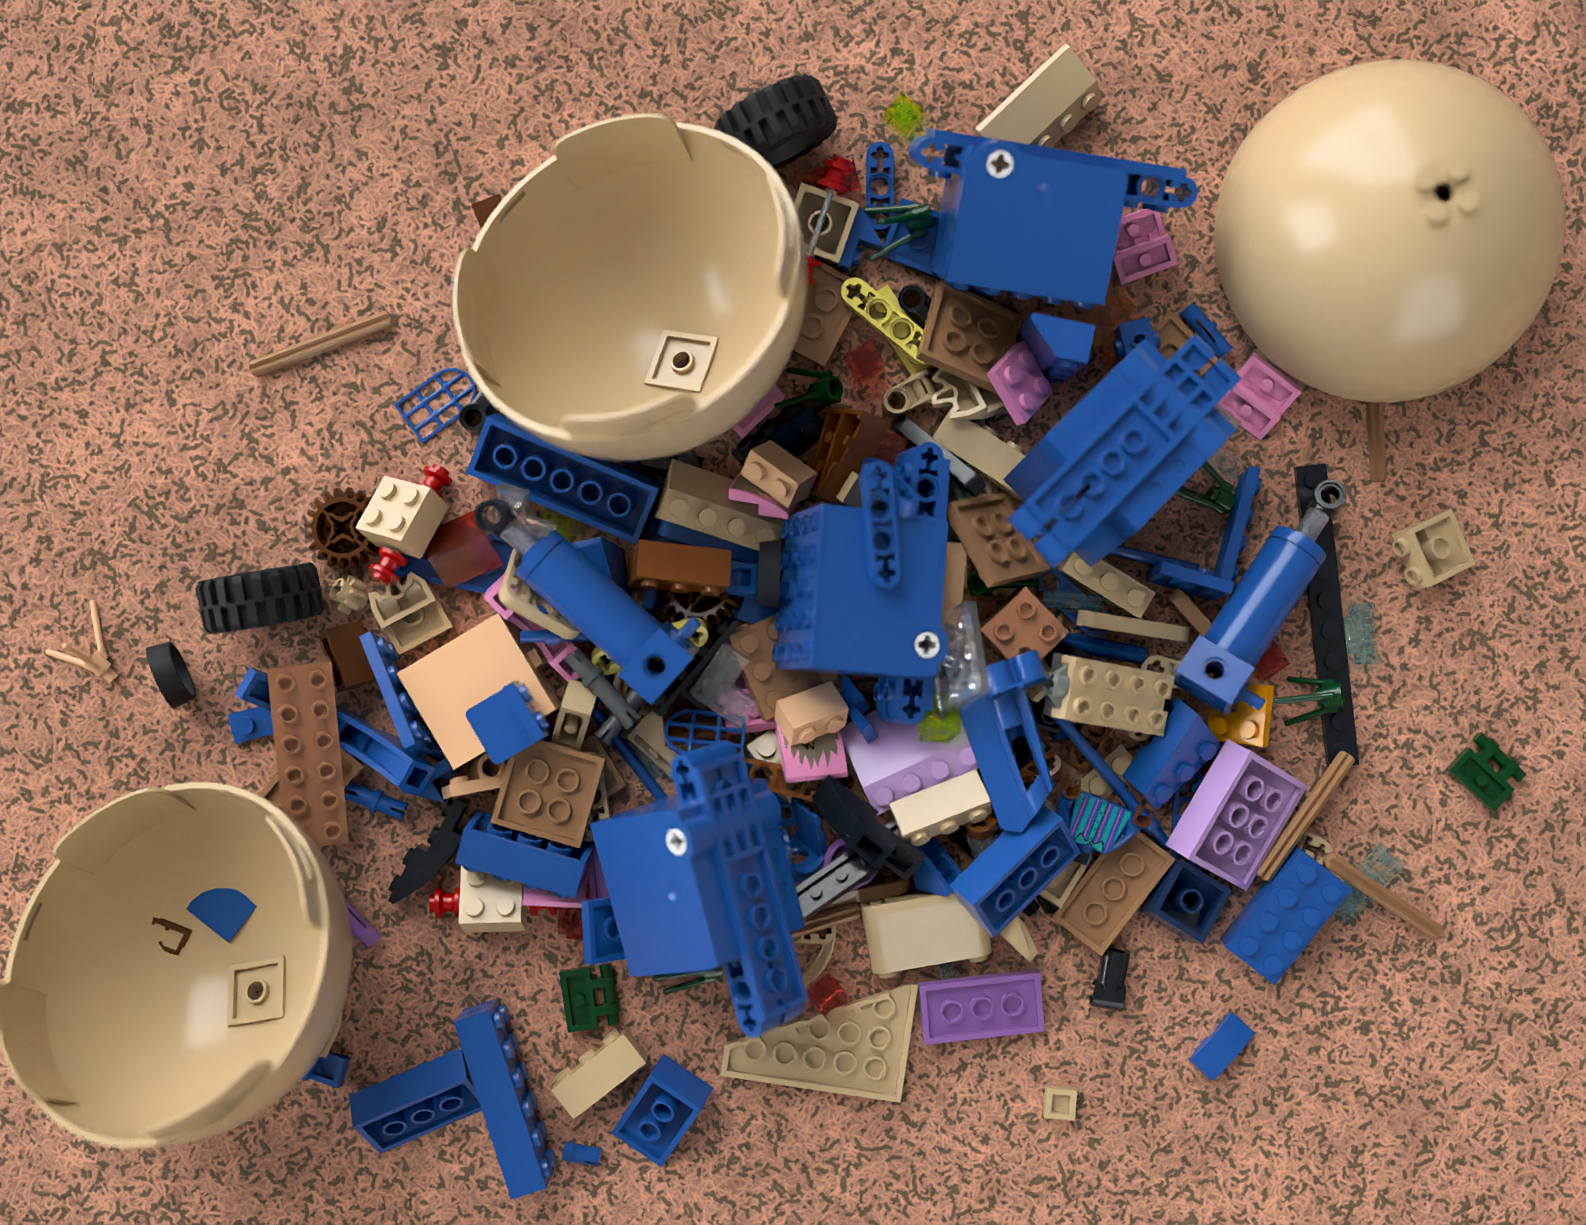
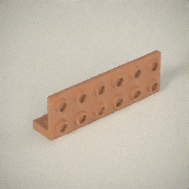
M329 656L316 657V663L270 667L267 669L281 811L293 819L318 847L349 843L332 662Z

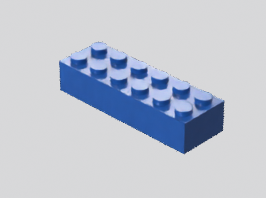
M498 413L487 416L466 472L469 475L635 545L639 540L643 539L664 483L607 459L574 453L552 445L520 427L510 418Z
M499 998L465 1008L453 1023L509 1196L512 1200L546 1189L553 1176L554 1167L557 1166V1160L553 1149L547 1148L544 1139L548 1137L545 1122L543 1119L538 1121L535 1111V1109H538L536 1094L534 1091L529 1092L525 1081L529 1079L528 1069L525 1062H519L516 1053L520 1047L516 1034H510L507 1022H510L508 1008L506 1004L501 1005Z

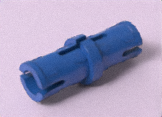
M1195 302L1179 314L1194 332L1216 352L1215 356L1218 359L1234 348L1216 328L1217 323L1215 321L1211 322ZM1197 320H1199L1203 324V326L1208 330V332L1214 337V339L1216 340L1215 342L1197 323Z
M353 781L349 783L347 790L358 793V795L345 792V800L368 807L369 812L376 813L378 811L399 821H402L405 813L394 809V807L404 811L407 810L409 805L408 802L384 795V791L380 789L374 791Z

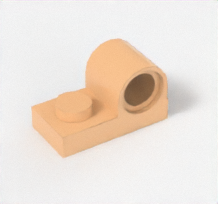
M488 754L476 758L470 766L471 781H469L468 775L451 778L450 784L441 788L443 800L500 789L506 770L505 762L495 764L491 761ZM484 761L492 765L493 773L491 777L485 775L482 770Z

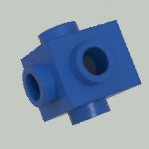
M1149 317L1118 324L1115 329L1117 339L1113 340V347L1117 358L1123 360L1137 346L1134 342L1139 344L1144 338L1156 350L1160 348L1159 334L1157 330H1152Z

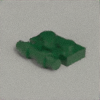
M1479 732L1472 739L1480 747L1479 751L1475 753L1471 748L1465 747L1445 770L1490 811H1495L1515 790L1507 782V779L1512 776L1519 782L1526 776V773L1519 767L1520 763L1514 757H1508L1499 749L1500 745L1493 738L1488 739L1482 732ZM1490 757L1500 765L1497 772L1486 763Z
M611 963L600 964L601 976L593 978L591 966L560 970L559 976L568 1033L597 1029L599 1027L598 1016L607 1015L609 1026L620 1024L618 1012L621 1011L620 1001L616 999L614 985L617 984L616 974L612 972ZM603 988L605 1003L596 1005L594 989Z

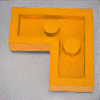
M1250 683L1248 690L1265 700L1260 710L1253 708L1242 700L1238 703L1237 712L1230 711L1228 716L1217 710L1209 709L1208 728L1218 741L1225 742L1229 739L1237 744L1268 747L1274 686Z

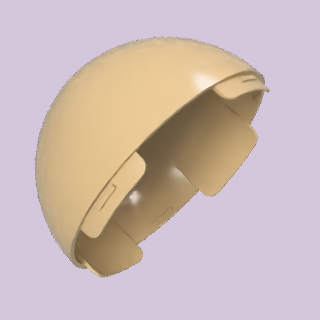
M1385 59L1363 62L1321 76L1295 90L1274 106L1243 140L1231 160L1217 201L1214 224L1217 268L1223 290L1242 328L1255 345L1289 375L1325 393L1350 400L1365 402L1416 400L1455 387L1485 370L1524 334L1546 301L1557 275L1564 248L1566 208L1560 175L1549 146L1529 116L1499 89L1473 74L1437 62L1416 59ZM1441 185L1449 190L1450 199L1448 202H1441L1436 198V186Z
M628 115L601 121L567 134L555 143L553 148L555 155L535 168L505 196L486 221L473 247L465 248L459 257L454 279L453 307L461 350L468 369L479 388L489 400L517 425L552 445L574 453L609 460H648L667 457L700 446L737 424L767 395L785 368L798 338L806 302L807 261L802 230L790 196L781 179L770 165L754 150L739 140L703 126L675 123L671 118L664 115ZM684 358H690L689 363L685 367L677 368L679 361Z
M190 782L134 791L99 808L63 836L53 851L57 859L43 876L20 919L7 962L5 982L0 983V1047L6 1063L19 1086L32 1097L43 1112L69 1132L86 1140L108 1146L143 1149L173 1147L206 1140L237 1128L257 1117L279 1101L297 1085L323 1052L342 1013L351 977L353 950L347 905L341 887L327 859L316 843L293 819L265 799L231 785L212 782ZM215 888L235 889L247 896L257 906L230 942L224 940L186 910L190 902L202 892ZM153 917L163 918L192 930L179 956L164 951L158 942L162 941L163 946L176 950L184 934L173 929L166 931L165 926L158 923L152 925ZM262 984L263 993L260 998L255 1000L254 990L258 985Z

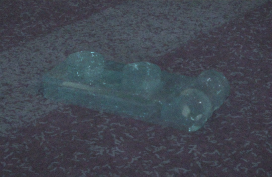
M1379 842L1356 868L1384 886L1394 875L1403 869L1405 863L1398 857H1393L1389 854V849L1382 842ZM1378 861L1385 865L1380 873L1373 867ZM1344 880L1352 888V891L1333 914L1348 926L1372 898Z

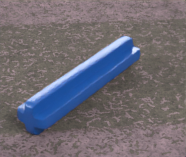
M1068 633L1059 642L1082 649L1089 655L1142 664L1147 654V649L1143 646L1092 638L1075 633Z

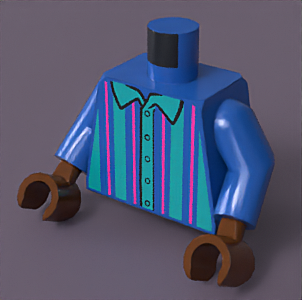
M1068 777L1063 779V790L1056 805V813L1063 818L1081 851L1073 861L1083 865L1088 864L1093 849L1104 854H1108L1110 850L1119 849L1133 839L1142 828L1149 827L1154 816L1153 811L1148 816L1141 815L1143 810L1142 804L1137 805L1134 816H1132L1133 812L1130 809L1081 790V780H1078L1076 786H1068Z

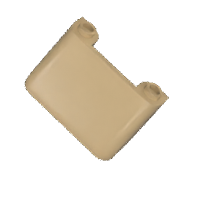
M921 892L893 898L886 897L883 903L881 899L860 902L871 969L873 974H879V978L894 977L897 975V971L969 959V962H981L986 960V955L992 952L990 935L961 905L954 894L945 897L929 892Z

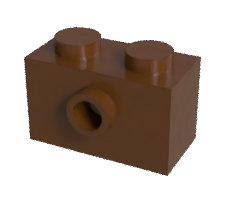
M361 620L326 629L318 636L324 655L329 656L332 662L333 681L338 693L372 684L376 681L359 638L360 635L369 632L366 627L363 628Z

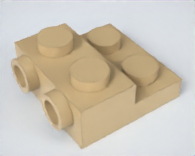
M1452 508L1392 534L1394 539L1392 544L1393 551L1398 557H1402L1406 566L1404 572L1405 579L1409 584L1414 585L1416 590L1434 586L1475 565Z

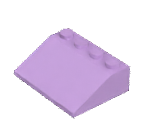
M948 676L935 682L933 711H926L924 718L919 723L913 725L886 723L879 718L876 709L864 715L878 736L869 744L853 721L847 723L840 730L842 741L871 806L879 811L877 815L890 810L889 803L978 769L953 698L957 694Z
M1227 739L1165 845L1194 863L1247 891L1308 786L1254 752Z

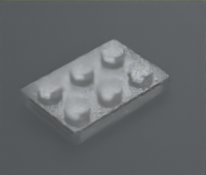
M966 600L942 613L941 628L947 635L949 648L945 659L938 665V675H935L939 711L950 712L990 692L976 602Z

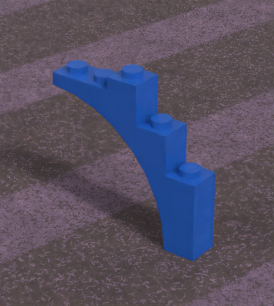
M250 667L235 695L244 701L271 711L267 673ZM336 705L340 747L368 764L397 787L421 795L436 768L422 756L404 749L400 738L374 728L359 714Z

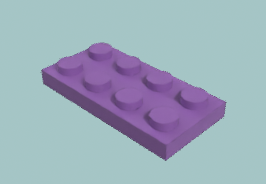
M1038 969L918 982L924 1045L1045 1031L1041 976Z

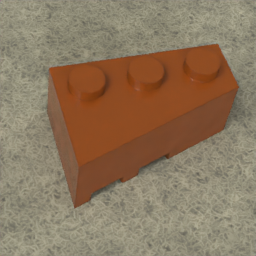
M829 406L810 468L816 471L818 475L808 496L833 505L847 506V504L837 499L836 496L852 471L860 475L863 459L874 457L892 422L862 410Z
M639 540L629 554L627 589L672 591L677 593L701 592L705 596H719L730 584L732 550Z

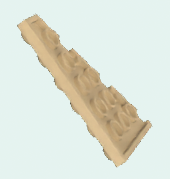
M910 982L784 1023L757 1038L744 1036L726 1042L720 1076L901 1103L918 984Z

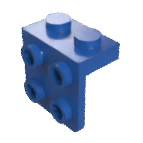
M518 680L512 681L502 687V690L469 708L465 714L491 761L495 764L502 763L550 734L547 730L549 724L541 711L537 712L531 703L533 696L524 683L520 684Z

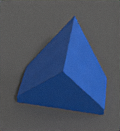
M931 837L923 845L914 846L926 855L922 864L913 873L915 889L945 897L954 894L949 885L962 871L936 837Z

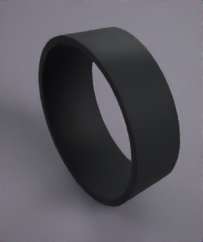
M782 540L759 543L758 605L779 608Z
M169 641L147 647L146 655L152 675L167 703L173 709H176L195 698L196 693L193 681L176 646Z

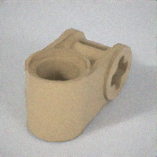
M928 369L912 375L904 380V382L887 390L881 400L882 411L889 417H899L915 408L918 409L931 403L932 395L936 391L928 377L930 374ZM892 395L899 396L903 400V407L898 410L891 408L888 404V397Z

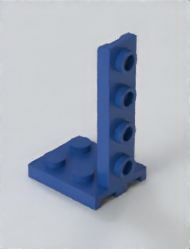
M1251 466L1240 474L1235 490L1236 502L1229 512L1214 572L1205 568L1192 570L1185 568V563L1181 561L1167 559L1166 562L1162 561L1149 569L1146 581L1170 589L1177 587L1184 593L1214 602L1217 601V598H1224L1225 594H1232L1234 581L1239 572V565L1236 564L1238 553L1243 552L1247 541V536L1243 534L1246 524H1250L1254 515V507L1251 506L1254 496L1258 495L1262 485V479L1259 478L1261 468Z

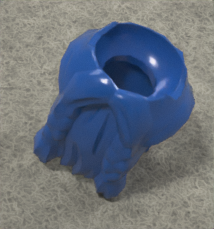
M793 797L791 798V803L794 810L797 833L789 837L783 827H779L793 882L800 883L819 871L823 865L828 846L826 844L827 837L821 825V818L816 813H811L803 799ZM801 854L808 857L805 861L797 864L792 862V855Z

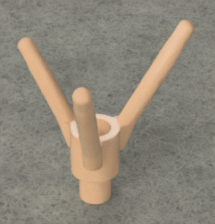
M91 600V615L98 652L90 658L76 648L64 643L62 648L75 657L51 649H46L45 653L57 659L84 667L92 671L97 677L101 675L110 683L118 674L110 667L112 664L107 660L108 655L104 646L96 601Z

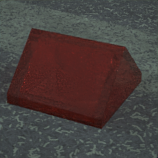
M475 510L439 525L426 548L428 560L446 589L504 565L490 532L484 531L476 524L474 518Z

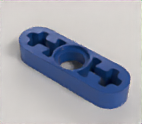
M875 142L867 150L866 208L877 207V203L871 204L870 200L876 202L889 200V204L883 203L882 207L894 206V152L891 146L885 142ZM879 149L883 150V155H888V158L883 160V171L889 170V174L884 172L870 173V170L877 171V159L872 158L871 155H876ZM881 179L888 184L889 189L884 195L873 193L871 184L875 180ZM883 213V215L890 218L894 216V213ZM866 214L875 232H883L890 228L891 224L878 225L876 219H871V216L876 214Z

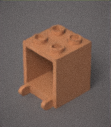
M1036 586L1018 588L974 629L1003 661L1033 650H1037L1040 659H1042L1069 633L1061 624L1066 616L1061 612L1055 618L1033 595L1032 591Z

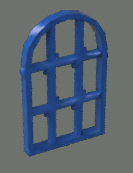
M446 368L433 374L431 378L395 403L394 406L423 444L459 418L458 413L443 424L438 416L455 405L461 411L463 407L459 400L473 391L471 403L476 397V386L473 379L465 371L457 368ZM456 371L460 373L449 382H444L440 375L446 372ZM466 376L472 386L458 396L457 394L454 396L449 387ZM436 379L442 387L429 397H423L419 390ZM442 392L443 394L446 392L451 401L439 410L435 409L433 411L428 403ZM416 394L421 402L407 413H404L399 405ZM420 408H426L431 416L414 427L408 417ZM435 421L439 428L423 439L418 430L429 422Z
M697 709L680 710L674 713L666 722L664 728L665 742L672 751L680 755L687 751L678 749L671 741L685 743V745H688L689 752L693 750V744L710 745L722 741L720 740L721 731L741 733L740 744H732L736 749H740V752H743L746 740V715ZM681 715H691L690 723L673 720ZM696 715L716 717L717 725L698 724V722H695ZM722 718L742 720V729L724 727V725H721ZM668 727H687V729H690L689 738L668 736ZM695 728L713 730V732H716L715 741L697 739L694 737Z

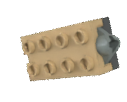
M1054 653L1051 671L1047 675L1048 680L1041 683V688L1046 693L1042 715L1163 736L1168 714L1163 709L1165 699L1170 700L1175 675Z

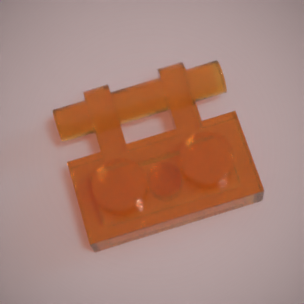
M1117 286L1106 296L1104 305L1098 304L1080 321L1081 323L1096 325L1091 351L1093 352L1100 344L1105 347L1106 352L1099 360L1106 367L1114 360L1118 361L1120 359L1115 355L1113 339L1109 335L1116 329L1118 324L1133 321L1129 316L1137 309Z

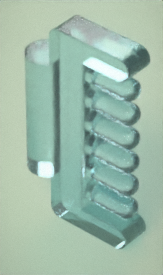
M1374 602L1349 605L1350 617L1343 618L1347 654H1354L1355 664L1357 665L1381 661L1379 655L1369 656L1377 654L1378 649H1368V647H1375L1377 642L1367 641L1375 639L1376 634H1366V632H1373L1376 628L1375 626L1365 625L1373 624L1375 620L1373 618H1364L1374 615L1373 611H1364L1374 609Z

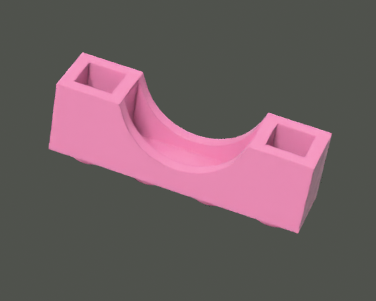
M505 573L486 590L483 598L505 620L514 623L523 631L545 629L507 608L500 601L499 591ZM517 587L513 589L515 590V595L517 593V590L519 589ZM580 641L559 642L558 645L546 646L545 642L536 643L546 656L549 664L567 682H569V679L576 681L579 678V675L565 662V659L571 653L574 654V650L580 648L592 662V653Z

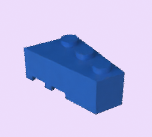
M1177 697L1171 703L1174 708L1166 719L1164 735H1155L1148 746L1143 744L1122 775L1130 786L1156 810L1167 802L1186 781H1189L1222 748V745L1201 717Z

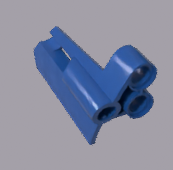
M1037 650L1029 651L1009 660L1000 661L980 669L983 678L953 697L1000 829L1017 833L1024 831L1054 786L1026 688L1048 680ZM1017 736H1024L1026 738L1038 770V776L1027 792L1010 747L1012 741Z

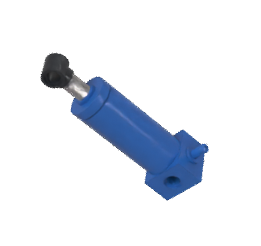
M1333 479L1322 481L1317 486L1314 496L1307 506L1308 510L1295 530L1285 526H1276L1205 635L1197 637L1176 669L1174 678L1176 686L1228 716L1233 706L1238 704L1240 700L1257 710L1263 707L1265 700L1248 690L1249 682L1254 668L1326 559V553L1315 543V540L1327 522L1332 521L1344 505L1347 492L1342 483ZM1331 494L1336 498L1337 502L1328 504L1322 500L1321 496ZM1215 673L1220 678L1211 679L1206 674Z
M502 499L486 500L477 506L474 518L479 528L492 532L498 538L502 537L523 556L521 559L523 562L515 574L623 669L618 676L651 705L701 650L689 640L701 626L700 621L695 617H691L680 630L669 621L662 625L556 530L550 532L545 538L541 537L538 539L534 537L528 529L524 528L521 523L519 524L517 517L512 513L510 505ZM491 506L497 508L500 513V519L496 524L490 522L487 516V511ZM654 657L662 658L666 665L665 668L658 666L655 663Z

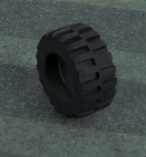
M803 74L802 76L794 75L788 79L784 78L772 85L769 84L762 87L761 90L753 92L742 101L735 103L730 110H726L722 117L716 121L714 130L739 140L754 150L773 170H776L806 155L810 150L818 147L824 140L828 139L831 133L836 130L837 116L817 78L808 74Z
M312 562L198 581L195 588L203 629L208 634L228 633L306 619L321 615L324 609L317 567Z

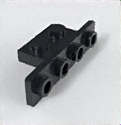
M813 384L809 386L805 394L811 393V386ZM812 399L784 407L783 411L775 418L766 420L755 434L741 440L731 454L744 466L751 449L772 440L798 458L819 440L824 422L815 409L822 403Z
M733 617L729 621L724 619L714 631L717 636L710 644L705 643L699 648L701 650L694 656L697 659L689 668L686 666L674 679L676 684L670 691L665 689L655 700L654 704L656 707L653 711L659 717L664 714L680 694L699 710L703 711L739 669L736 660L721 647L740 625L741 622Z

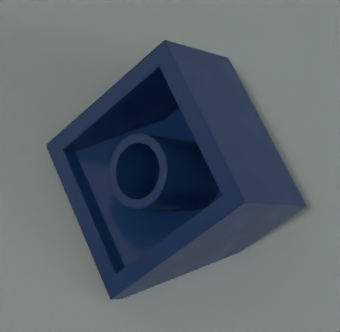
M1178 858L1149 893L1140 912L1186 941L1204 944L1232 890L1181 858Z

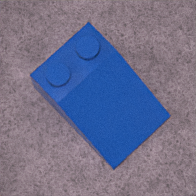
M663 1054L611 1134L662 1167L702 1110L713 1087Z

